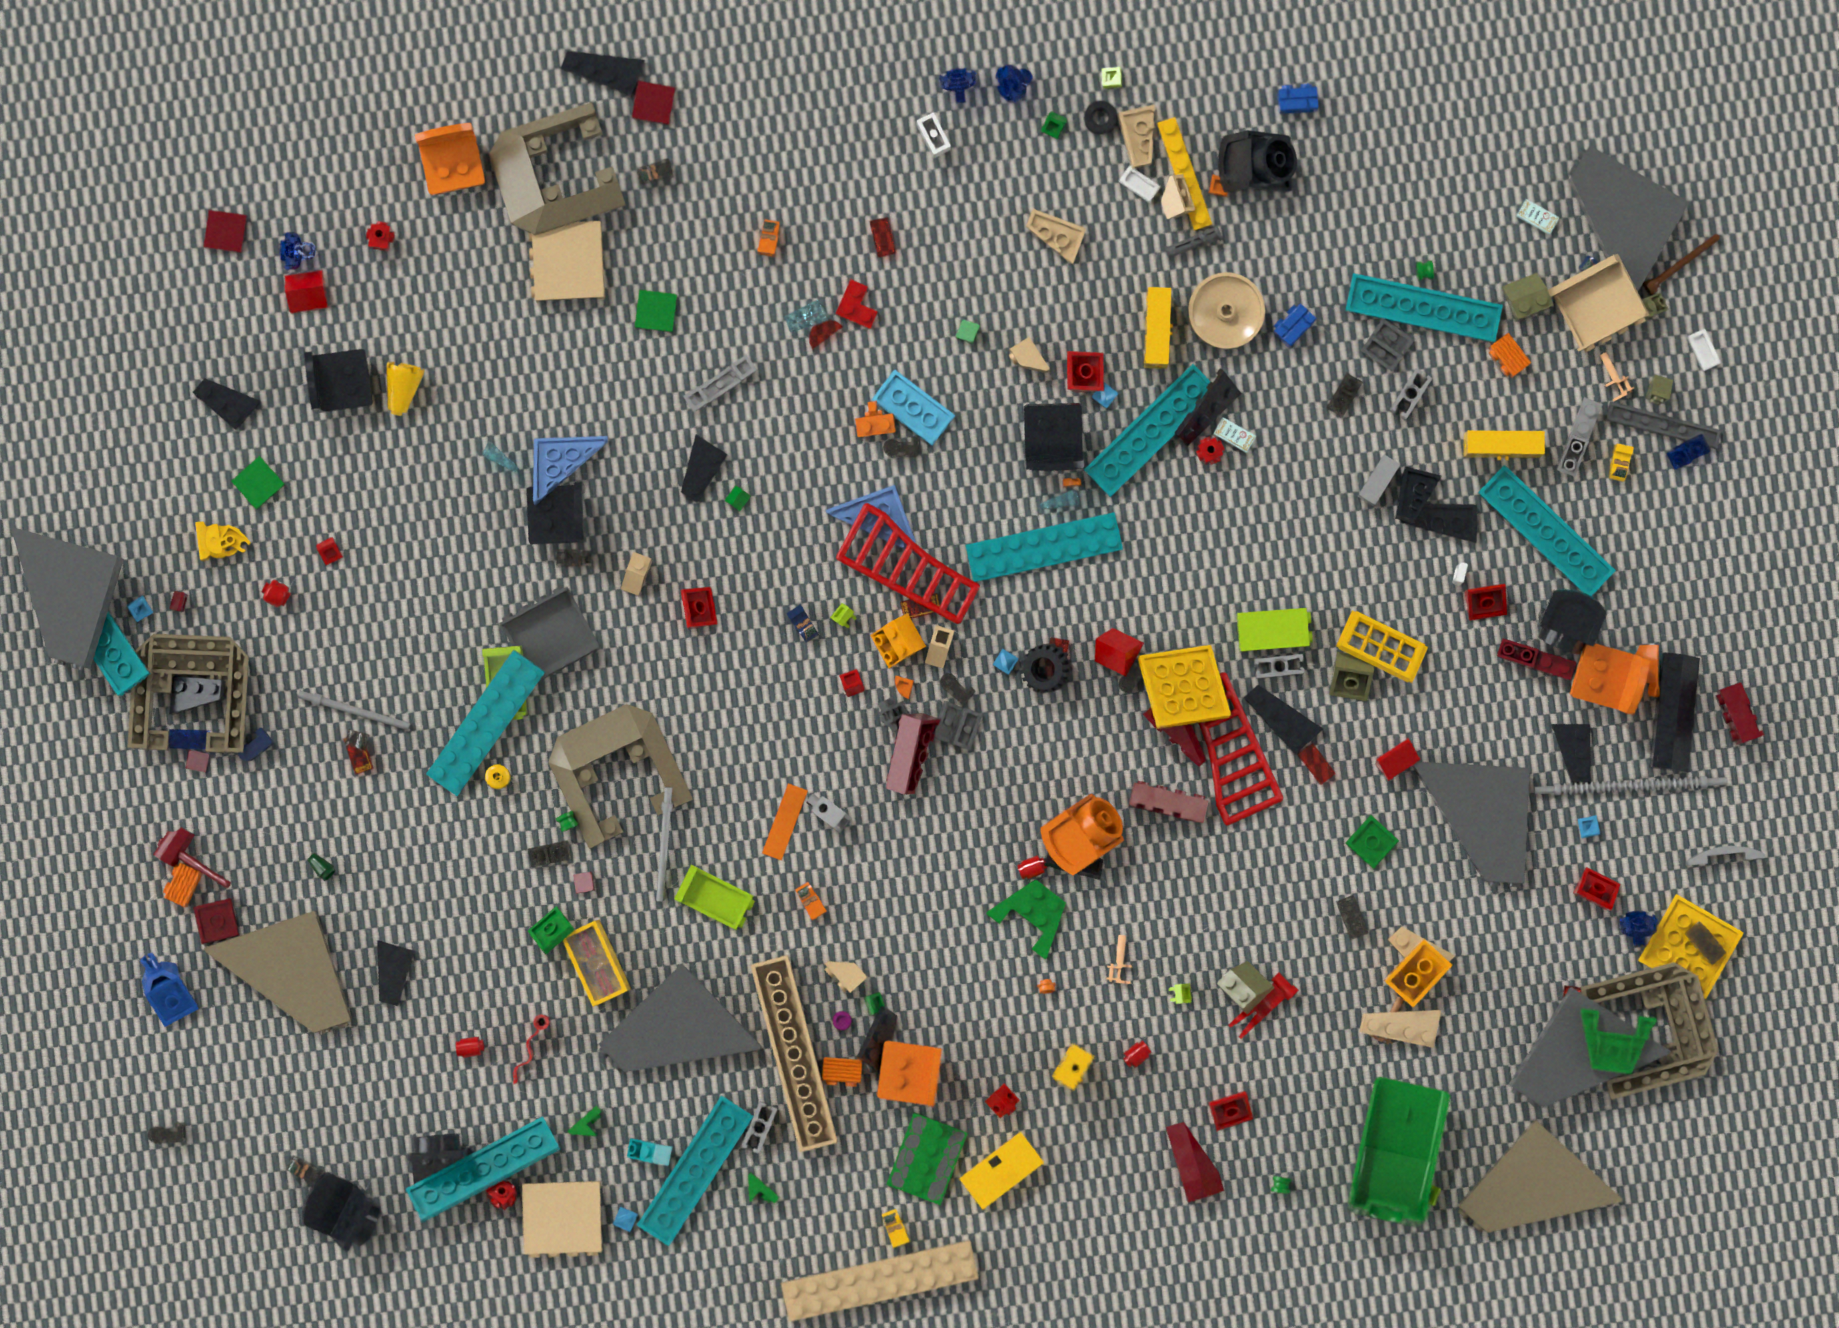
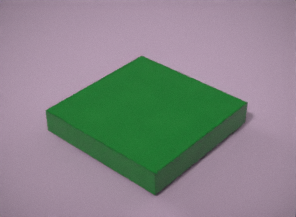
M639 290L634 327L673 333L677 294Z
M258 456L231 480L256 510L285 486L284 482L261 456Z
M1370 815L1345 844L1374 869L1399 840Z
M556 906L532 926L528 933L545 954H548L575 929Z

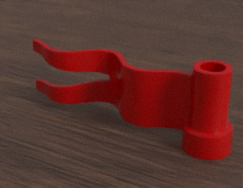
M1280 972L1271 979L1274 988L1248 1014L1242 1011L1228 1025L1231 1028L1256 1012V1015L1238 1036L1240 1039L1285 998L1290 1000L1299 991Z
M541 1014L534 1018L533 1023L537 1031L528 1038L526 1043L530 1055L529 1060L515 1067L513 1071V1085L518 1081V1068L531 1062L534 1057L531 1040L541 1030L549 1026L550 1018L547 1015ZM541 1018L545 1020V1025L541 1023Z

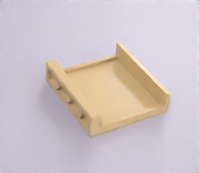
M601 221L574 222L537 235L528 232L529 241H532L533 248L529 249L530 260H533L530 276L531 279H534V286H531V296L535 298L536 303L548 300L605 299Z
M1618 254L1610 256L1548 290L1550 297H1554L1579 346L1578 352L1584 350L1586 353L1596 348L1594 344L1600 341L1603 344L1611 340V335L1615 333L1619 335L1629 330L1628 326L1632 324L1638 326L1646 321L1645 317L1649 316Z
M601 1181L523 1183L524 1254H529V1258L540 1257V1254L547 1253L548 1257H560V1253H567V1256H579L580 1252H587V1256H597L598 1252H602Z

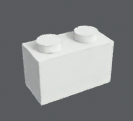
M934 112L917 120V126L933 158L951 150V146Z

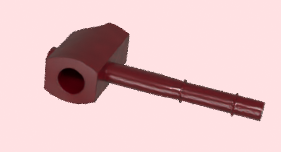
M181 827L174 832L167 831L164 838L159 840L158 848L153 855L163 862L175 867L179 860L226 889L230 887V881L185 852L195 836L192 832Z

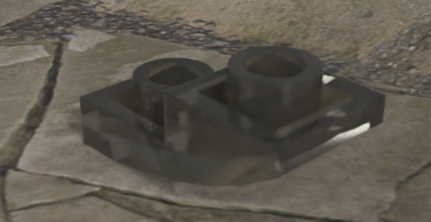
M1346 373L1326 409L1343 418L1363 382Z
M568 840L528 849L531 867L572 859Z
M1351 895L1336 901L1350 940L1368 934L1355 896Z
M1700 921L1685 933L1693 946L1699 949L1709 964L1713 965L1726 954L1720 943Z

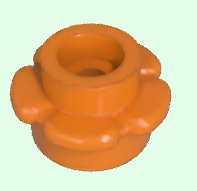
M1051 979L1041 980L1040 984L1037 985L1040 994L1055 992L1054 986H1056V983H1052Z

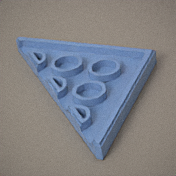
M608 437L534 439V505L543 500L608 442Z
M895 485L826 510L827 514L853 525L863 505L869 503L886 512L899 528L916 543ZM868 512L860 529L870 533L879 517ZM884 523L877 537L888 541L893 531ZM899 537L894 544L903 549L907 546Z

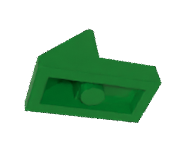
M598 1105L595 1106L567 1132L574 1135L598 1136L588 1123L594 1124L601 1118L600 1113L602 1110Z
M752 1172L749 1173V1202L759 1192H762L761 1197L770 1204L772 1201L775 1204L780 1196Z

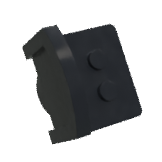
M1246 130L1223 136L1218 155V172L1220 183L1225 193L1247 189L1281 193L1292 190V177L1297 168V155L1289 135Z
M364 349L315 355L312 351L304 352L311 409L316 414L368 407L373 404L367 354Z
M1026 404L1024 406L1026 470L1065 471L1084 468L1081 404Z
M574 482V485L557 486L537 505L533 503V487L527 488L528 541L531 545L587 543L583 523V493H585V485L582 482Z
M1571 589L1553 590L1546 609L1541 608L1538 614L1539 626L1542 627L1538 637L1558 649L1581 654L1585 643L1594 647L1608 612L1598 600L1584 592Z
M460 1133L414 1137V1152L406 1154V1161L412 1162L413 1182L416 1184L469 1156L470 1149L469 1147L461 1148Z
M326 1172L313 1184L305 1198L302 1209V1224L330 1236L342 1250L349 1252L353 1244L363 1246L370 1239L378 1223L380 1206L374 1202V1199L361 1185Z

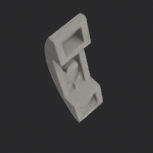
M745 355L721 373L685 394L683 398L691 410L695 412L755 373L757 369L749 357Z
M1724 846L1700 852L1685 863L1686 866L1708 864L1707 856L1742 853L1743 860L1765 858V854L1748 847Z

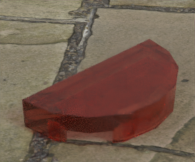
M823 319L817 322L811 328L809 334V344L812 350L842 329L843 326L831 319Z

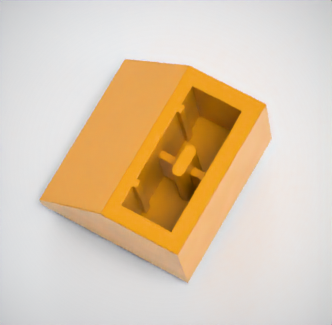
M908 613L892 620L870 635L888 668L893 667L926 647Z

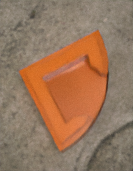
M1212 174L1209 194L1228 197V193H1225L1221 186L1220 177Z
M1064 478L1062 480L1063 488L1082 486L1080 478Z
M895 676V685L898 692L903 697L909 699L914 680Z

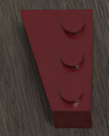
M1741 682L1717 690L1716 700L1718 705L1723 707L1724 713H1722L1725 723H1729L1731 729L1729 735L1732 742H1736V745L1764 736L1763 730L1759 731L1756 724L1757 717L1752 713L1750 701Z

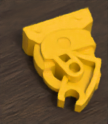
M203 521L195 522L199 555L202 562L208 561L210 557L220 559L232 556L237 551L245 553L246 550L241 548V543L251 544L249 539L236 527L228 524L226 526H219L218 524L206 526Z

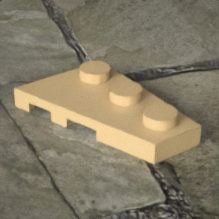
M1155 105L1117 114L1132 169L1152 163Z
M1032 209L1026 225L1028 230L1073 265L1086 228Z
M1401 926L1387 940L1405 958L1424 938ZM1426 940L1448 961L1455 957V955Z

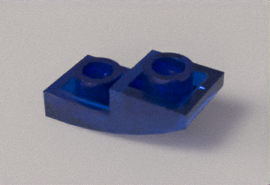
M1700 434L1674 447L1666 454L1674 470L1692 463L1693 459L1710 453L1711 449L1703 434Z
M169 729V748L206 750L207 732L211 730Z

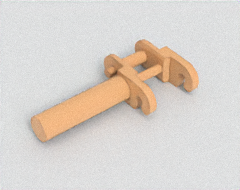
M1607 352L1601 354L1600 357L1612 379V382L1605 386L1608 387L1615 383L1621 391V395L1614 398L1613 401L1626 396L1628 391L1630 393L1633 392L1632 389L1634 387H1631L1627 380L1629 376H1622L1623 379L1620 380ZM1623 381L1627 387V390L1623 391L1620 383Z
M1118 935L1117 967L1113 966L1114 964L1107 966L1110 968L1109 977L1106 978L1109 979V982L1116 980V983L1131 984V981H1121L1120 979L1122 967L1132 968V965H1124L1126 935ZM1114 968L1118 969L1117 978H1113Z

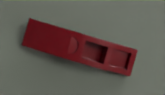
M1502 638L1497 657L1570 681L1577 665L1575 661Z

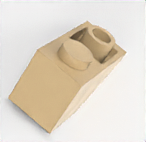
M938 625L935 626L925 660L926 664L943 669L954 630Z
M830 961L825 963L827 967L824 970L832 978L834 976L837 977L840 981L838 985L844 992L848 990L851 993L868 978L855 963Z

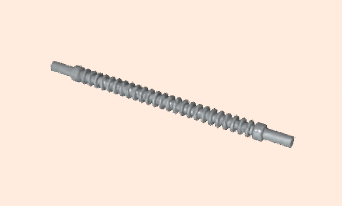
M1701 776L1700 779L1698 777H1695V779L1684 777L1683 780L1679 777L1678 780L1676 778H1673V780H1670V778L1665 780L1663 778L1662 781L1659 779L1656 781L1654 779L1643 781L1641 779L1640 782L1637 780L1626 782L1624 780L1623 783L1619 780L1618 783L1615 781L1604 783L1602 781L1601 784L1599 782H1596V784L1585 782L1584 785L1582 782L1579 785L1577 783H1574V785L1571 783L1569 785L1558 783L1554 784V786L1534 787V793H1554V795H1561V793L1566 795L1569 793L1571 795L1572 792L1575 794L1586 792L1588 794L1589 791L1593 794L1594 791L1597 793L1608 791L1610 793L1611 790L1615 793L1616 790L1619 792L1621 790H1624V792L1630 790L1632 792L1633 789L1635 791H1638V789L1641 791L1646 789L1648 791L1650 788L1652 791L1654 788H1657V790L1668 788L1670 790L1671 787L1673 789H1676V787L1687 789L1688 786L1691 789L1693 786L1695 788H1698V786L1707 788L1713 785H1727V777L1707 778V776Z

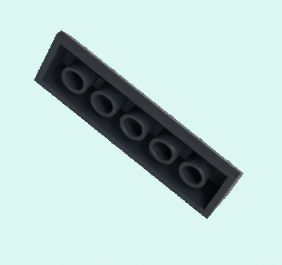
M1668 652L1661 654L1658 680L1660 696L1656 698L1649 768L1688 772L1700 658Z

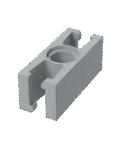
M1417 368L1390 408V411L1396 414V406L1401 400L1409 404L1406 413H1401V418L1404 420L1408 418L1432 380V377L1428 375L1423 378L1426 382L1421 388L1413 385L1412 382L1416 375L1422 374V371ZM1407 390L1415 391L1416 397L1409 399L1406 396Z
M1384 454L1357 497L1374 507L1400 464Z
M1303 654L1254 659V667H1258L1259 663H1269L1271 671L1264 674L1256 671L1255 678L1264 679L1304 674L1303 667H1299V670H1289L1287 662L1296 659L1303 662ZM1279 661L1284 664L1282 672H1277L1274 669L1275 662Z
M761 1101L741 1146L749 1149L750 1145L747 1142L751 1134L760 1136L758 1148L753 1149V1152L758 1154L761 1152L778 1108L771 1106L770 1109L773 1112L769 1120L766 1121L759 1118L762 1106L766 1107L767 1105ZM757 1122L764 1123V1132L758 1133L755 1131L754 1126Z

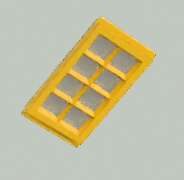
M1353 610L1336 644V647L1410 683H1413L1428 649L1424 643Z

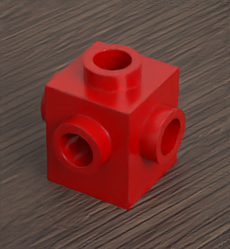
M377 221L376 224H371V228H368L366 233V240H369L368 247L374 250L389 251L390 243L394 242L395 232L392 231V228L386 222Z
M1209 436L1200 440L1196 454L1200 462L1203 461L1205 465L1208 463L1214 465L1221 461L1220 458L1224 455L1223 451L1225 449L1221 440L1217 441L1216 437L1211 439ZM1210 446L1213 447L1214 452L1209 453L1207 451V448Z
M1004 1083L984 1102L1001 1118L1005 1114L1011 1115L1017 1109L1015 1105L1020 1099Z
M502 1180L485 1191L487 1198L490 1199V1203L495 1208H502L504 1211L508 1207H512L517 1200L516 1187L509 1181L505 1183Z

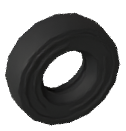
M1094 101L1087 106L1084 112L1085 126L1094 134H1107L1117 124V111L1107 101ZM1099 110L1106 112L1108 115L1107 122L1102 125L1095 123L1093 119L1094 113Z

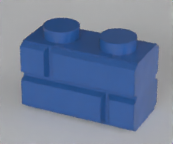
M1302 84L1301 88H1293V85L1282 86V89H1278L1279 114L1317 112V86L1312 87V84Z
M1301 303L1298 306L1294 304L1286 312L1288 314L1285 320L1280 318L1273 326L1276 328L1273 331L1274 335L1288 348L1317 320Z

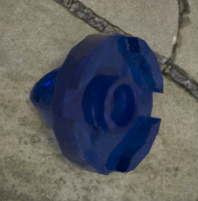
M1011 64L1004 65L997 70L995 79L998 78L999 82L997 90L1006 101L1018 102L1025 97L1027 87L1031 83L1033 75L1027 69H1018Z
M966 68L948 70L945 76H942V74L939 76V86L941 89L955 92L956 104L966 103L964 89H968L977 83L976 72L974 70L967 72Z
M286 232L283 234L285 239L280 241L279 253L280 260L285 261L284 269L296 270L299 268L302 260H309L315 257L316 247L314 244L301 242L296 232ZM306 245L311 250L308 256L303 254V248Z
M1646 911L1627 912L1626 917L1620 918V931L1626 936L1633 937L1635 948L1645 947V937H1650L1658 930L1657 917L1652 914V917L1646 915Z

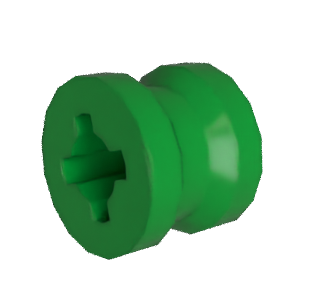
M1432 260L1427 261V263L1416 262L1418 281L1423 278L1434 279Z
M573 811L555 818L561 825V832L579 825L578 821L573 817Z
M1273 1176L1274 1186L1271 1187V1191L1290 1194L1289 1184L1292 1182V1179Z

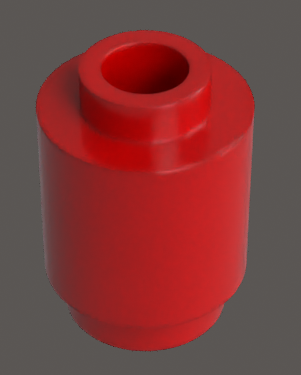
M1037 855L1021 861V864L1017 865L1022 879H1031L1045 873L1044 869L1047 866H1044V858H1039Z
M479 1036L463 1038L455 1043L458 1057L481 1056L482 1051H485L484 1041L480 1040Z
M1144 1041L1137 1042L1123 1053L1125 1056L1123 1061L1129 1068L1131 1066L1136 1068L1149 1058V1054L1152 1051Z

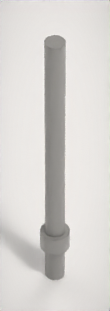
M299 691L298 698L310 701L317 706L321 704L405 730H409L410 727L408 722L327 699L321 694H310L304 691Z
M665 787L664 802L661 805L663 817L656 901H664L670 814L673 811V803L671 802L672 787Z

